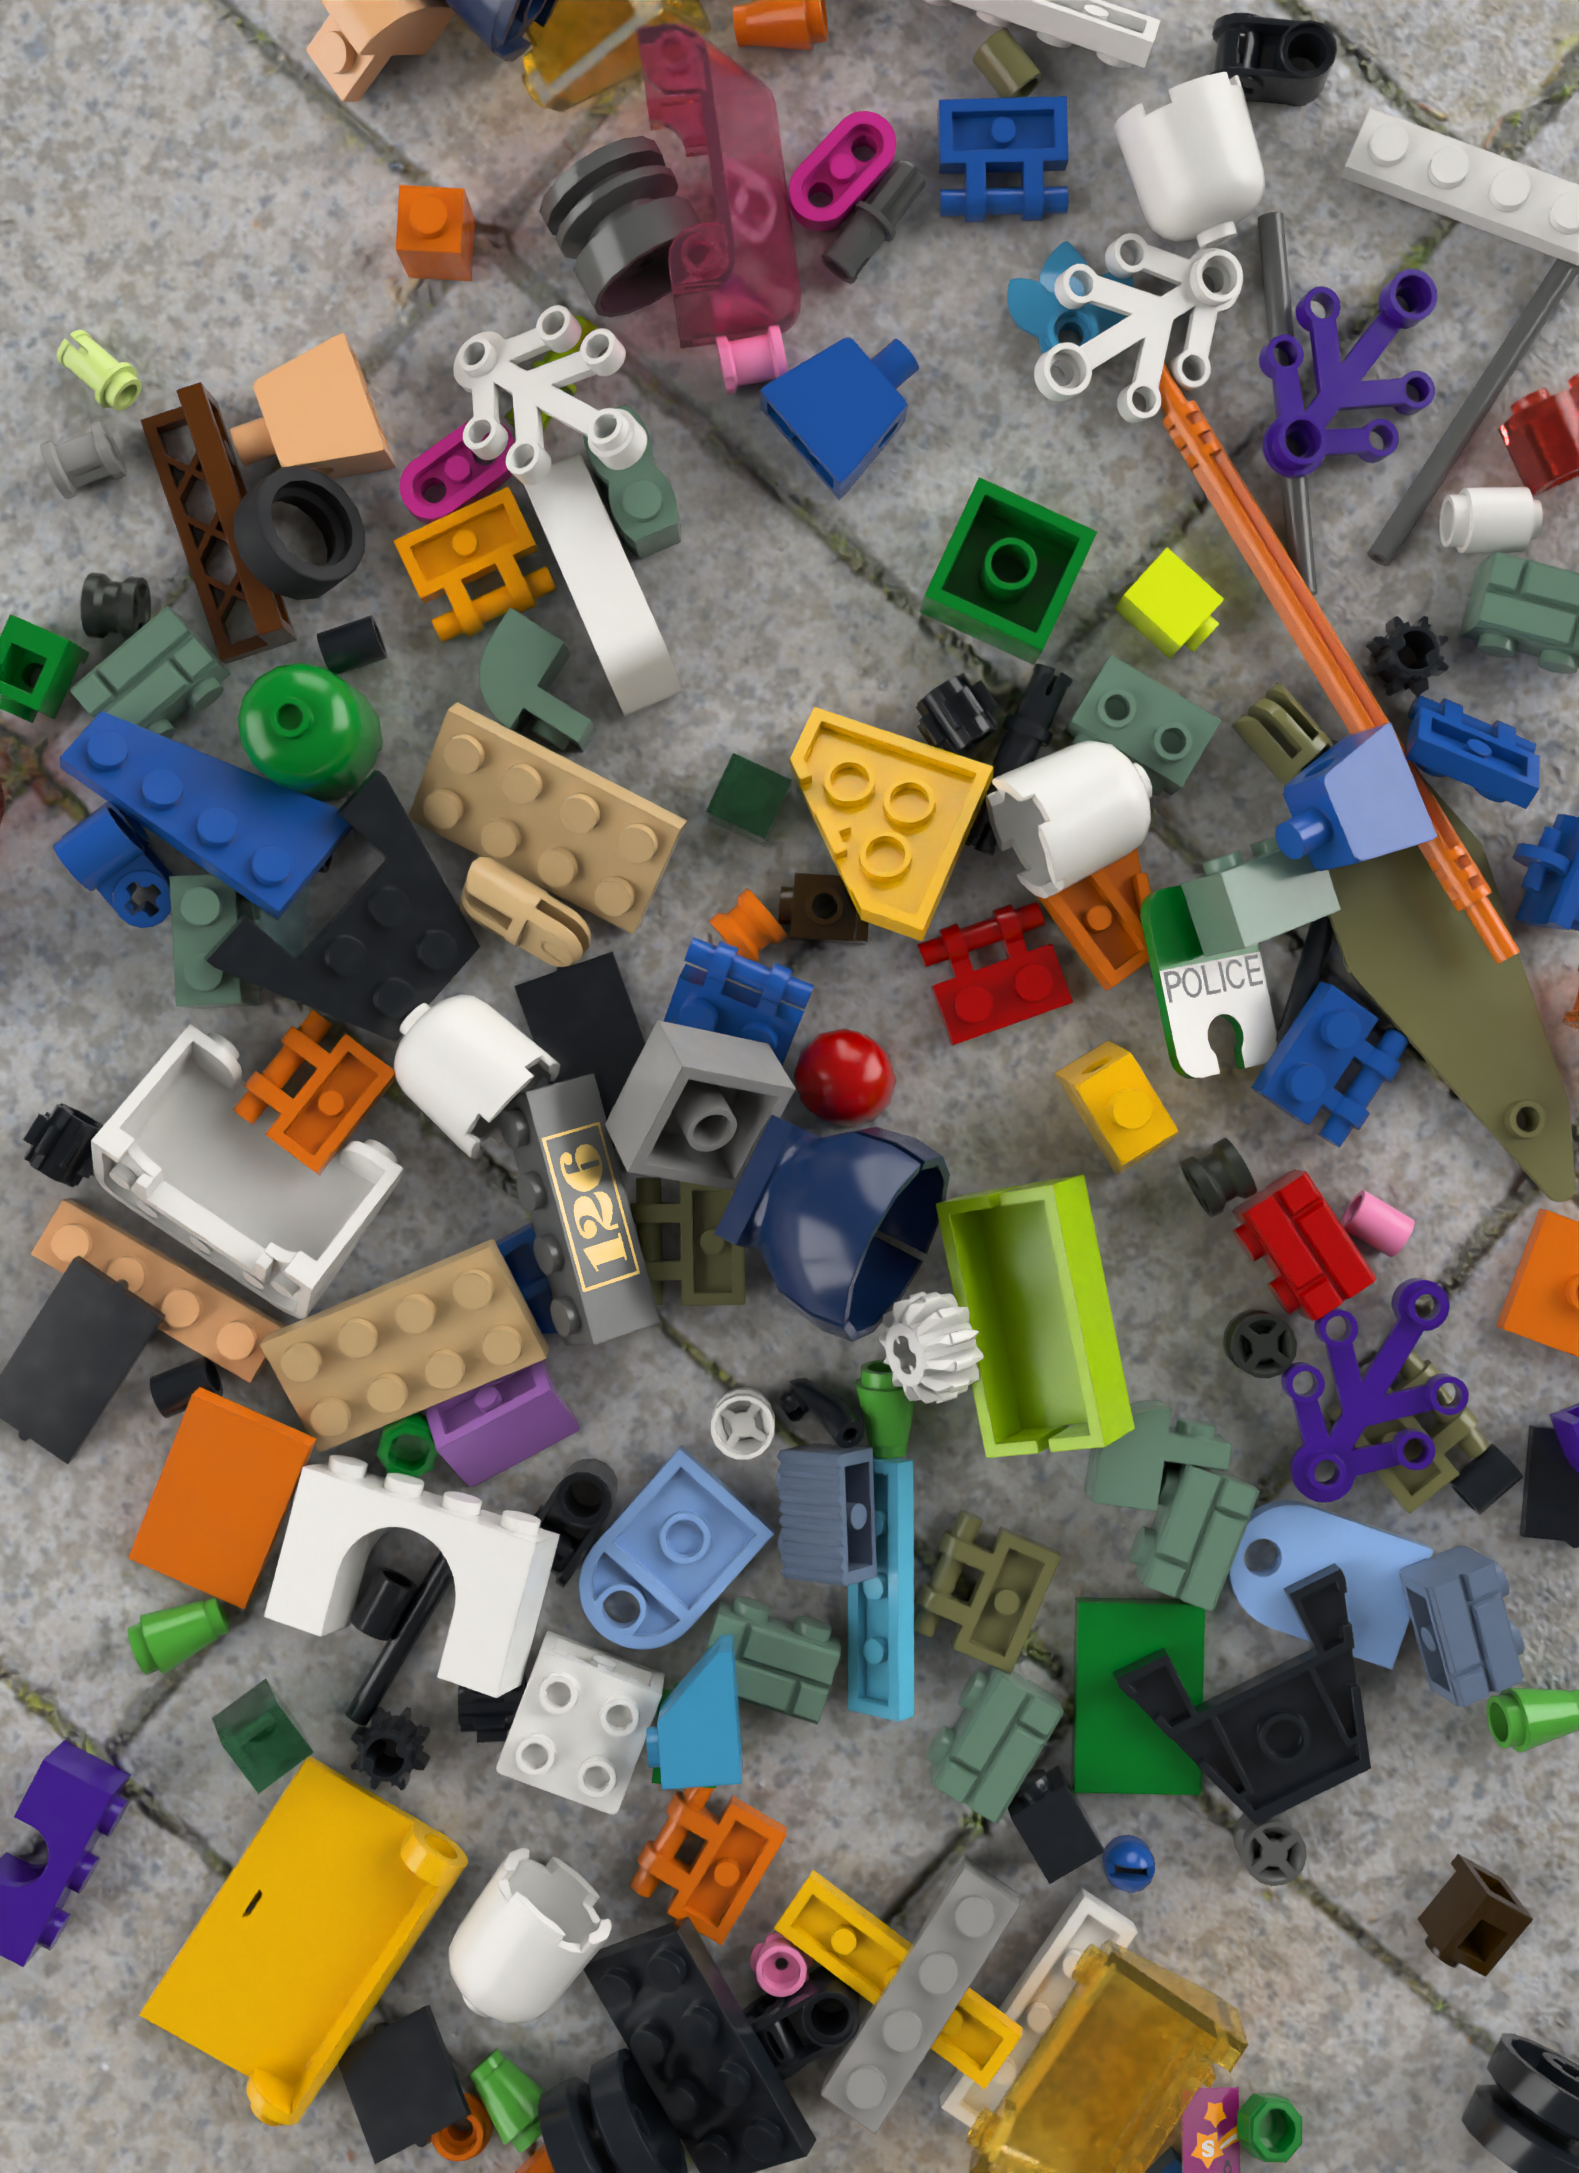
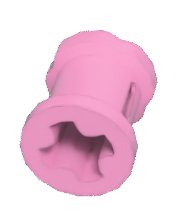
M779 325L769 326L767 334L729 341L725 335L715 337L722 379L727 396L736 394L740 386L775 380L788 372Z

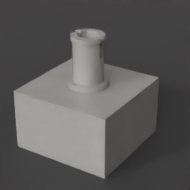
M657 1020L605 1123V1127L629 1173L735 1190L771 1115L781 1117L795 1091V1087L767 1043Z

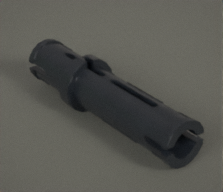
M1035 664L1033 674L1015 714L1007 715L1002 725V728L1007 732L991 765L993 766V779L1035 761L1040 747H1048L1053 736L1048 730L1067 688L1070 687L1073 681L1069 676L1062 672L1058 676L1053 675L1056 669L1043 664ZM992 782L986 795L997 791ZM985 796L965 845L970 846L971 844L975 846V850L993 856L997 841L989 821Z

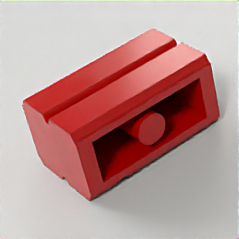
M1296 1169L1289 1171L1265 1187L1264 1190L1256 1193L1232 1210V1213L1240 1223V1226L1232 1230L1236 1240L1253 1262L1260 1258L1264 1259L1275 1276V1279L1267 1283L1268 1287L1288 1315L1298 1311L1306 1319L1311 1321L1319 1320L1343 1304L1346 1299L1352 1298L1373 1284L1377 1279L1306 1171Z

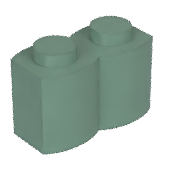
M624 404L614 409H623L629 412L643 427L647 435L646 449L634 465L623 470L608 468L590 450L588 437L583 435L594 476L602 490L609 496L611 510L619 535L630 552L641 560L680 543L682 531L675 494L667 478L656 467L647 428L639 415L630 406Z

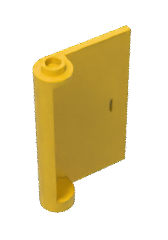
M307 1755L142 2007L139 2016L248 2076L246 2093L251 2102V2111L260 2121L273 2127H279L282 2124L295 2125L300 2122L466 1868L468 1858L464 1851L443 1833ZM255 1903L250 1911L245 1912L247 1907H251Z

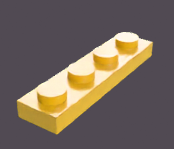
M815 1870L811 1871L774 1927L777 1932L873 2005L894 1976L912 1946L909 1941ZM969 1987L931 2046V2049L983 2089H986L1022 2037L1023 2027Z

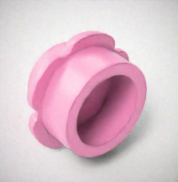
M776 1931L768 1934L763 1944L758 1943L753 1948L750 1955V1968L756 1972V1983L768 1994L777 1997L790 1996L796 1993L803 1986L804 1982L809 1979L807 1971L813 1964V1958ZM778 1958H785L788 1963L785 1967L780 1968L775 1962Z

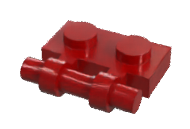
M1033 902L1016 909L1011 904L992 910L993 917L963 928H959L957 923L939 929L938 937L917 944L925 968L948 960L954 978L931 986L952 1046L1073 1003L1053 944L1050 943L1028 951L1024 942L1023 933L1045 925L1038 902ZM1001 941L1007 959L974 970L969 958V952Z

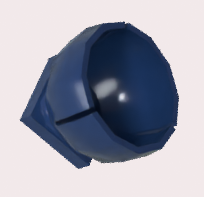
M771 1115L714 1234L734 1245L760 1251L779 1293L789 1306L820 1330L854 1342L873 1333L883 1322V1315L892 1311L894 1303L902 1299L923 1263L922 1260L875 1237V1233L879 1230L927 1254L939 1224L936 1203L946 1200L950 1173L943 1156L914 1137L879 1127L821 1137L800 1126Z

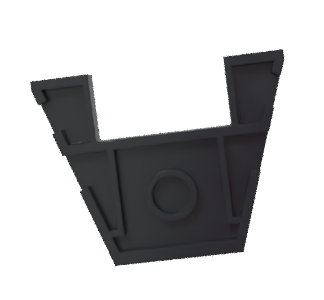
M374 770L337 810L336 814L384 857V862L297 958H294L247 916L242 915L203 959L214 968L397 1042L403 1035L399 1029L406 1017L423 1003L429 1005L475 954L480 945L388 779L379 770Z
M1335 1563L1283 1588L1312 1648L1205 1702L1193 1706L1164 1647L1113 1672L1119 1687L1130 1699L1132 1698L1152 1718L1153 1722L1197 1764L1207 1777L1255 1825L1371 1769L1361 1690L1356 1682L1352 1649L1355 1648L1352 1624L1348 1621L1345 1593H1347L1346 1579L1341 1568Z

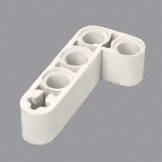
M577 453L552 464L548 475L541 482L535 485L524 484L625 717L683 692L658 626L581 454Z

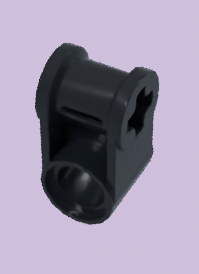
M1251 13L1223 15L1213 24L1212 37L1217 43L1215 69L1210 75L1227 72L1229 79L1238 75L1246 102L1285 104L1293 107L1305 106L1314 101L1323 90L1336 58L1337 41L1328 27L1323 23L1313 20L1298 21L1265 18ZM1238 54L1240 55V57H1239V63L1237 62V56H1238ZM1293 57L1306 58L1313 63L1315 69L1312 71L1299 70L1291 64L1289 59Z
M595 1458L582 1459L573 1463L565 1472L544 1506L541 1504L534 1514L535 1517L541 1520L539 1528L560 1534L550 1572L556 1575L555 1583L562 1588L568 1583L594 1541L593 1537L608 1516L618 1492V1480L614 1471L605 1462ZM579 1480L593 1482L602 1493V1502L594 1506L580 1504L571 1493V1484Z
M820 1966L809 1973L808 1981L804 1982L803 1986L796 1993L786 1997H777L768 1993L764 1994L745 2007L743 2012L782 2080H785L799 2072L808 2063L837 2047L845 2045L854 2037L859 2023V1993L825 1967ZM835 1998L843 2002L846 2007L836 2013H827L819 2009L816 2004L822 1999Z

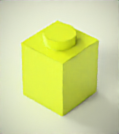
M1167 547L1122 596L1114 609L1163 654L1171 659L1183 644L1193 653L1220 624L1211 614L1222 603L1224 598Z

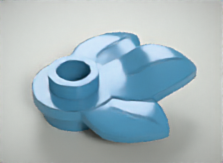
M1068 241L1062 242L1045 261L1039 276V282L1031 279L1016 278L1009 280L1007 303L1009 313L1020 329L1038 338L1042 354L1061 343L1058 334L1064 330H1071L1078 334L1080 338L1078 346L1080 347L1128 317L1089 303L1079 309H1068L1059 303L1054 290L1058 276L1072 265H1087L1084 258ZM1110 272L1101 276L1134 288L1133 276L1127 279H1120ZM1070 277L1069 285L1072 292L1077 296L1083 297L1084 286L1078 278Z

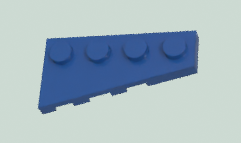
M103 711L93 719L59 757L60 768L277 920H279L352 830L336 814L338 808L295 790L281 787L271 780Z

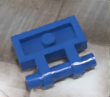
M1067 96L939 100L937 109L939 174L964 173L965 185L964 189H940V217L964 216L965 223L985 222L986 216L1021 215L1022 221H1042L1043 214H1064L1068 212V186L1044 187L1043 171H1065L1068 164ZM1021 172V187L986 188V173Z
M1422 695L1415 697L1407 714V718L1412 720L1408 728L1407 760L1414 762L1419 769L1431 776H1448L1472 786L1480 795L1488 800L1500 803L1507 801L1524 809L1528 807L1539 790L1540 756L1534 754L1536 743L1517 736L1515 727L1497 720L1491 725L1463 713V705L1446 698L1438 703Z
M693 937L684 961L708 971L705 972L685 964L674 989L664 1022L767 1043L783 1066L804 1011L782 1003L781 1000L805 1009L815 985L792 977L793 970L780 964L774 963L773 967L770 968L737 954L739 948L720 941L718 946ZM729 978V979H731V980H733V981H736V982H738V983H741V984H743V985H746V986H748V987H751V988H753V989H756V990H758V991H761L762 994L757 993V992H755V991H753V990H750V989H748V988H745V987H743V986H740V985H738V984H735V983H733V982H730V981H728L727 979Z
M1320 982L1260 1072L1251 1089L1296 1121L1306 1125H1310L1319 1109L1323 1108L1331 1116L1318 1135L1340 1148L1352 1129L1360 1130L1370 1113L1366 1108L1384 1081L1392 1082L1401 1068L1398 1059L1409 1044V1040L1399 1032L1388 1028L1377 1046H1372L1365 1039L1379 1019L1334 985ZM1353 1060L1362 1068L1346 1093L1342 1095L1334 1087Z

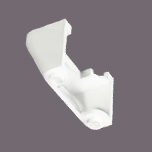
M189 1024L91 1140L94 1176L110 1195L278 1309L295 1318L304 1319L322 1297L401 1180L404 1168L397 1164L396 1156L386 1146L378 1141L367 1139L365 1143L350 1141L345 1148L342 1147L320 1176L265 1135L281 1115L268 1105L252 1125L233 1111V1108L248 1091L244 1087L246 1082L242 1080V1069L237 1062L240 1056L238 1050L223 1036L214 1032H209L206 1035Z

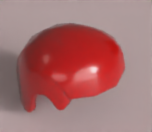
M847 1028L818 1034L800 1052L794 1072L796 1091L800 1094V1101L804 1106L822 1120L837 1127L848 1128L873 1122L890 1105L897 1081L890 1057L885 1049L871 1037Z

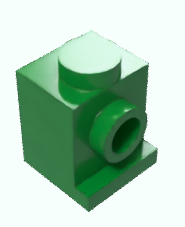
M10 614L0 636V709L31 723L34 722L38 712L55 719L80 662L85 664L90 652L64 637ZM43 668L33 688L31 685V675L36 669Z

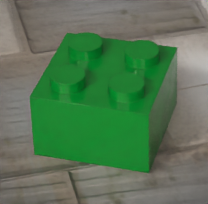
M979 477L925 592L920 613L1035 665L1048 641L1097 535V531Z

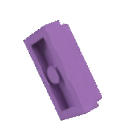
M545 1359L424 1409L436 1450L468 1487L477 1486L567 1438L580 1429L575 1415L558 1395Z

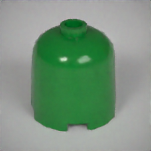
M306 663L277 666L258 677L243 696L237 719L241 746L253 766L277 785L295 790L322 802L338 800L347 796V792L357 790L374 767L377 754L381 751L383 745L380 719L365 695L330 670Z

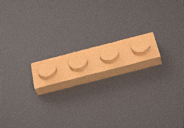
M72 1198L61 1201L31 1252V1255L63 1274L72 1260L79 1255L115 1281L120 1279L126 1280L129 1284L128 1290L166 1315L158 1327L160 1331L249 1383L257 1379L268 1360L259 1345L267 1334L288 1326Z

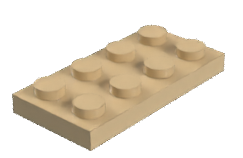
M458 702L447 710L408 815L409 819L482 857L492 858L526 880L631 934H634L641 925L687 820Z
M494 1239L478 1244L269 1333L259 1344L307 1433L317 1438L315 1447L318 1453L547 1358L550 1350Z

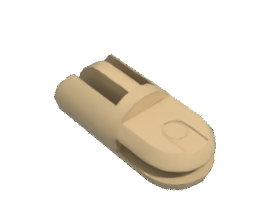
M479 857L472 862L458 903V907L463 915L512 945L521 947L550 965L569 967L583 957V953L591 944V932L586 921L576 911L490 857Z

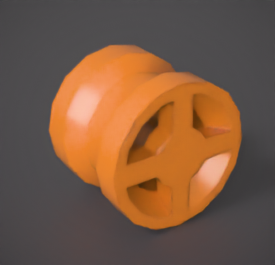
M748 888L737 896V905L728 913H717L709 920V923L727 944L739 948L738 955L755 962L759 961V953L767 945H778L788 937L780 924Z

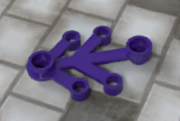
M1407 269L1397 274L1385 284L1379 295L1380 313L1342 362L1336 322L1341 306L1336 293L1330 288L1319 286L1310 290L1299 300L1295 314L1299 325L1310 332L1317 395L1305 411L1297 369L1302 364L1304 358L1300 342L1291 335L1282 334L1274 337L1262 348L1259 354V365L1262 372L1267 377L1273 379L1277 419L1265 431L1263 453L1267 463L1276 473L1292 479L1302 478L1315 471L1321 465L1324 457L1358 455L1365 462L1377 463L1396 450L1399 443V434L1396 427L1390 421L1379 418L1370 421L1362 428L1325 429L1337 411L1393 407L1400 414L1410 416L1418 413L1433 401L1435 396L1434 383L1426 373L1421 371H1411L1402 378L1361 381L1401 328L1408 329L1414 327L1434 310L1438 298L1437 289L1433 280L1426 273L1417 269ZM1396 296L1402 297L1407 302L1408 312L1399 305ZM1311 301H1316L1323 306L1325 318H1319L1312 312ZM1274 348L1281 349L1287 354L1289 359L1288 366H1282L1275 360ZM1406 384L1416 388L1419 394L1418 402L1409 399L1406 394ZM1370 432H1375L1382 438V450H1378L1371 445L1369 440ZM1285 438H1291L1296 441L1300 449L1299 457L1294 456L1288 450Z
M1411 1278L1402 1282L1395 1289L1391 1306L1397 1321L1362 1379L1353 1342L1358 1334V1323L1355 1317L1343 1309L1335 1308L1319 1320H1315V1333L1319 1340L1325 1343L1341 1408V1414L1329 1433L1327 1432L1318 1398L1322 1395L1325 1388V1380L1322 1373L1314 1366L1305 1362L1293 1363L1283 1372L1281 1378L1282 1388L1292 1398L1303 1443L1292 1456L1290 1474L1295 1487L1308 1499L1322 1503L1333 1502L1348 1493L1357 1475L1398 1465H1403L1410 1470H1422L1428 1467L1435 1457V1445L1432 1439L1423 1432L1413 1428L1400 1430L1395 1434L1392 1441L1353 1448L1365 1427L1432 1410L1445 1415H1454L1466 1407L1469 1399L1466 1385L1460 1379L1444 1373L1434 1375L1426 1384L1386 1393L1423 1331H1431L1438 1328L1448 1316L1450 1308L1449 1298L1445 1290L1437 1283L1422 1278ZM1429 1294L1434 1301L1433 1311L1430 1315L1420 1318L1416 1314L1415 1303L1420 1296ZM1341 1316L1346 1323L1345 1333L1338 1339H1330L1326 1332L1327 1323L1331 1318ZM1308 1371L1313 1378L1312 1387L1304 1394H1297L1293 1389V1379L1298 1373ZM1445 1383L1453 1384L1455 1388L1454 1400L1447 1405H1440L1437 1401L1438 1389ZM1419 1438L1422 1443L1421 1454L1413 1460H1407L1403 1454L1404 1445L1410 1439ZM1324 1460H1331L1335 1467L1333 1476L1324 1482L1317 1481L1314 1474L1317 1464Z

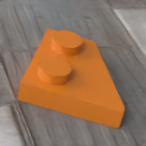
M1137 848L1124 858L1051 897L1044 899L1036 896L1105 991L1119 984L1149 961L1140 909L1143 900L1151 893L1147 872L1142 873Z

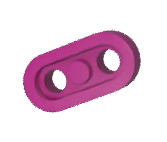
M859 111L846 116L794 171L789 183V207L793 217L799 224L813 231H828L836 228L853 212L852 208L855 203L863 201L880 183L894 164L896 153L895 132L884 117L870 111ZM865 146L870 148L875 155L868 161H860L854 157L852 152L858 147ZM823 192L829 195L832 201L829 205L820 208L812 205L809 198L815 193Z
M469 421L409 463L401 475L399 484L401 498L409 512L417 520L429 524L484 498L505 483L513 475L506 466V455L515 443L512 434L505 425L500 422L508 433L507 446L490 465L478 464L476 462L477 455L464 443L463 432ZM490 432L483 437L482 441L489 436ZM440 484L446 487V494L441 501L430 503L425 500L426 490L430 486Z

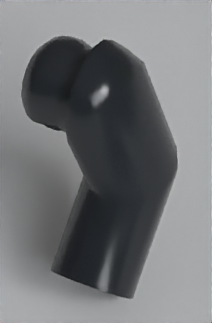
M807 1378L793 1379L789 1381L790 1387L778 1393L776 1402L792 1422L802 1420L809 1411H812L841 1448H851L862 1440L865 1431L864 1426L845 1401Z

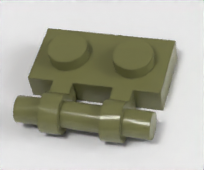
M636 1178V1203H630V1210L634 1223H637V1236L656 1306L663 1305V1281L681 1280V1306L745 1305V1248L734 1245L714 1234L735 1190L679 1181L680 1202L667 1203L662 1202L661 1178ZM662 1223H680L681 1259H663Z
M1412 1350L1399 1371L1402 1375L1400 1382L1392 1389L1389 1388L1386 1393L1426 1384L1431 1377L1441 1373L1430 1360L1422 1361L1416 1352ZM1440 1386L1437 1391V1401L1440 1405H1447L1454 1399L1443 1386ZM1339 1400L1324 1410L1333 1423L1336 1422L1341 1414ZM1467 1405L1461 1412L1454 1415H1445L1432 1410L1431 1413L1438 1421L1435 1427L1428 1433L1425 1432L1413 1415L1367 1426L1353 1448L1392 1441L1396 1433L1406 1428L1417 1429L1432 1439L1435 1445V1457L1428 1467L1422 1470H1410L1403 1465H1398L1373 1472L1402 1509L1409 1514L1459 1475V1472L1444 1455L1449 1449L1457 1444L1469 1459H1473L1489 1447L1488 1441L1476 1428L1479 1422ZM1419 1438L1408 1440L1403 1448L1404 1457L1407 1460L1417 1458L1422 1452V1443Z
M960 1510L952 1531L945 1530L937 1547L942 1554L930 1582H923L916 1596L915 1602L919 1605V1608L914 1617V1630L927 1637H934L942 1617L958 1623L951 1641L954 1650L1012 1674L1062 1556L1059 1551L1001 1526L991 1550L974 1542L983 1519L971 1512ZM965 1564L981 1570L968 1602L952 1594Z

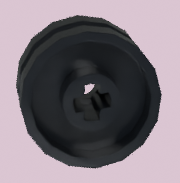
M1502 2033L1487 2066L1497 2085H1477L1463 2112L1461 2121L1469 2133L1484 2148L1518 2173H1579V2065L1533 2040L1516 2034Z
M627 2048L620 2049L591 2065L588 2084L575 2076L568 2078L540 2095L538 2103L540 2130L555 2173H688L681 2139L632 2053Z

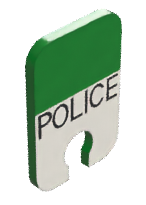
M1181 885L1162 888L1149 893L1143 900L1140 909L1141 922L1168 1055L1174 1070L1186 1079H1197L1220 1074L1217 1056L1208 1042V1028L1216 1016L1227 1019L1233 1026L1236 1037L1233 1051L1237 1069L1268 1062L1277 1048V1032L1259 944L1246 949L1205 957Z

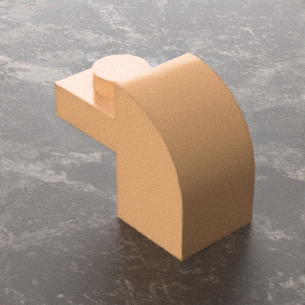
M322 0L321 3L330 15L306 51L342 102H358L392 55H425L452 19L455 11L444 0Z

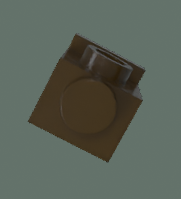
M795 873L794 887L781 886L778 923L780 925H791L790 940L866 945L868 942L869 923L861 920L841 876ZM821 895L832 897L837 904L836 913L828 919L817 917L812 910L813 901Z
M1457 1854L1451 1862L1456 1872L1418 1917V1921L1428 1934L1425 1938L1427 1947L1442 1962L1453 1968H1456L1460 1963L1486 1977L1533 1921V1918L1503 1878Z

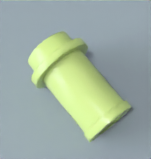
M85 330L72 332L70 336L80 345L79 350L64 339L58 348L57 361L65 368L70 369L95 391V400L102 407H113L117 411L130 407L136 401L142 389V383L137 378V370L129 362L119 363L99 346Z

